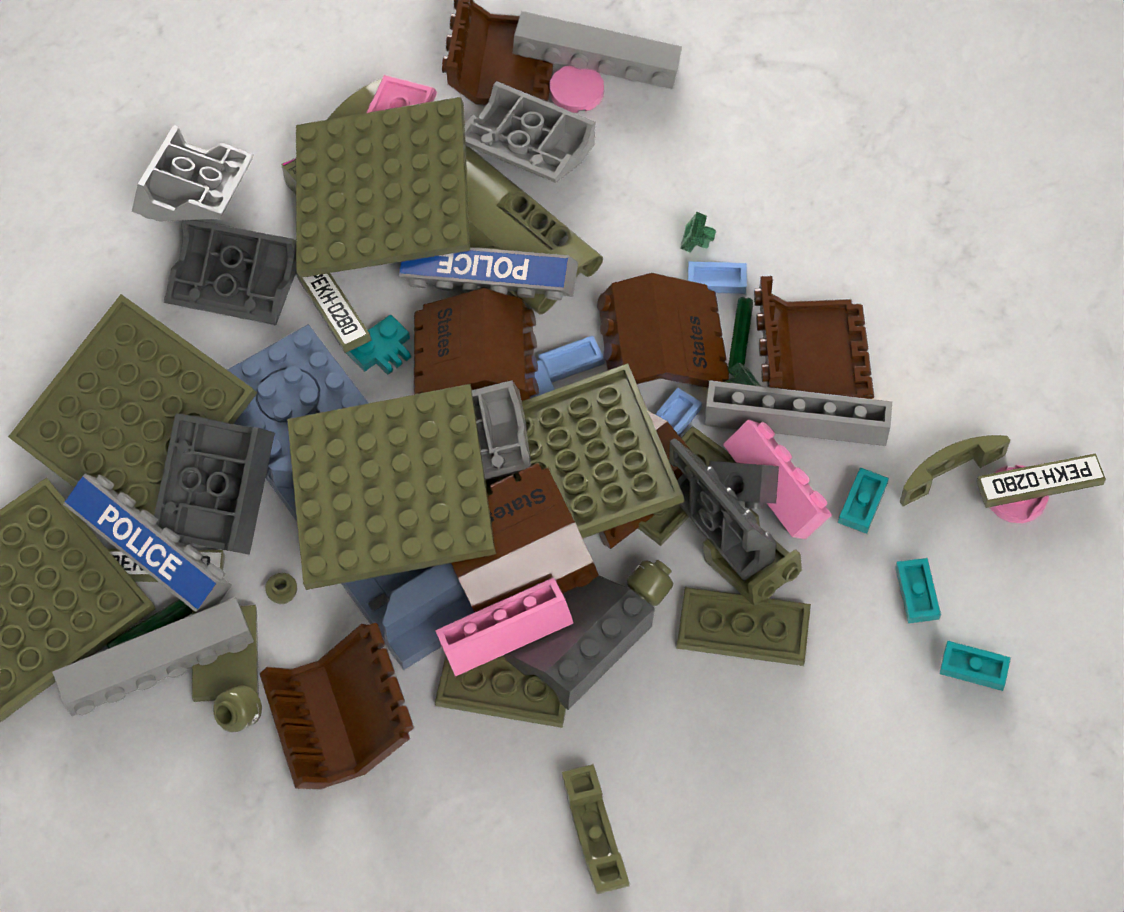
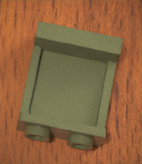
M750 508L749 510L755 516L757 524L760 527L759 515ZM708 539L703 542L705 561L754 606L763 599L770 598L779 587L786 582L793 581L802 571L801 553L796 549L789 553L775 540L774 562L743 581Z

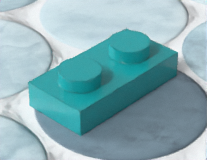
M860 468L841 511L838 523L867 534L889 478Z
M928 558L897 561L895 569L908 624L939 620L941 611Z
M947 641L939 674L1003 691L1011 657Z

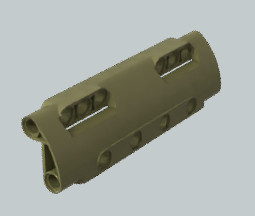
M383 78L353 93L334 110L327 120L367 113ZM466 146L470 247L569 255L578 262L576 277L580 272L589 277L600 268L603 262L602 255L471 147ZM527 203L526 209L519 213L520 207ZM502 208H504L506 211H508L512 216H514L518 221H520L524 226H526L530 231H532L536 236H538L542 241H544V242H545L548 246H550L553 250H551L549 247H547L543 242H541L537 237H535L531 232H529L525 227H523L519 222H517L513 217H511V216H510L507 212H505ZM548 219L546 226L539 229L540 223ZM568 236L567 242L564 245L559 246L560 240L563 237ZM511 292L514 296L521 298L540 315L549 311L557 301L545 298V294H535L534 298L518 296L517 292Z

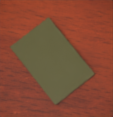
M256 605L240 606L252 634L253 643L248 644L240 652H228L217 656V659L208 665L196 664L192 666V698L194 702L213 701L222 692L242 685L252 688L259 696Z

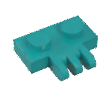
M390 314L368 330L372 341L346 352L364 372L377 364L389 375L393 372L392 366L388 363L389 361L396 368L403 364L397 356L398 354L405 361L412 358L410 352L402 345L410 339V333Z

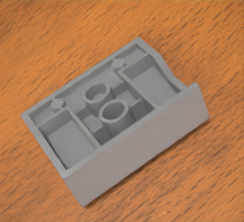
M496 81L489 103L478 117L471 115L465 123V144L468 147L556 183L580 165L594 146L596 122Z
M173 125L137 185L132 212L159 222L221 219L254 154L224 143H220L209 151L186 144L179 127Z
M513 380L472 390L485 481L515 474L530 467L531 459L526 420L520 392Z

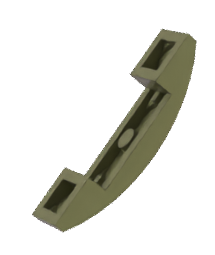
M1004 435L979 436L956 442L937 451L922 462L908 478L900 498L901 505L905 506L929 494L934 478L974 459L979 468H982L1004 457L1011 440L1008 436Z
M594 764L562 772L575 829L596 894L630 886L621 853L618 852L603 802V794Z

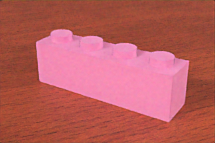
M747 420L723 446L736 463L779 466L776 504H767L791 537L807 539L832 516L826 508L828 504L826 499L819 492L813 491L808 484L810 479L806 473L794 466L791 462L792 455L784 446L778 445L773 438L775 435L774 431L764 422L759 423Z
M551 578L435 631L454 675L458 676L574 624L557 582L554 578Z

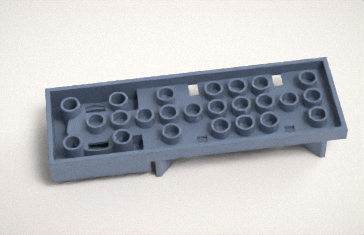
M309 324L227 369L257 392L256 396L234 424L246 427H259L275 433L266 480L296 521L297 514L287 419L368 404L367 400ZM451 563L341 583L370 624L378 623L386 647L403 670L442 647L435 630L475 613ZM385 593L389 602L373 611L368 602Z

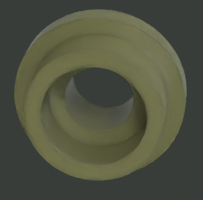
M287 573L275 574L266 583V594L273 602L278 604L288 603L297 593L296 580ZM286 584L284 589H276L278 585Z

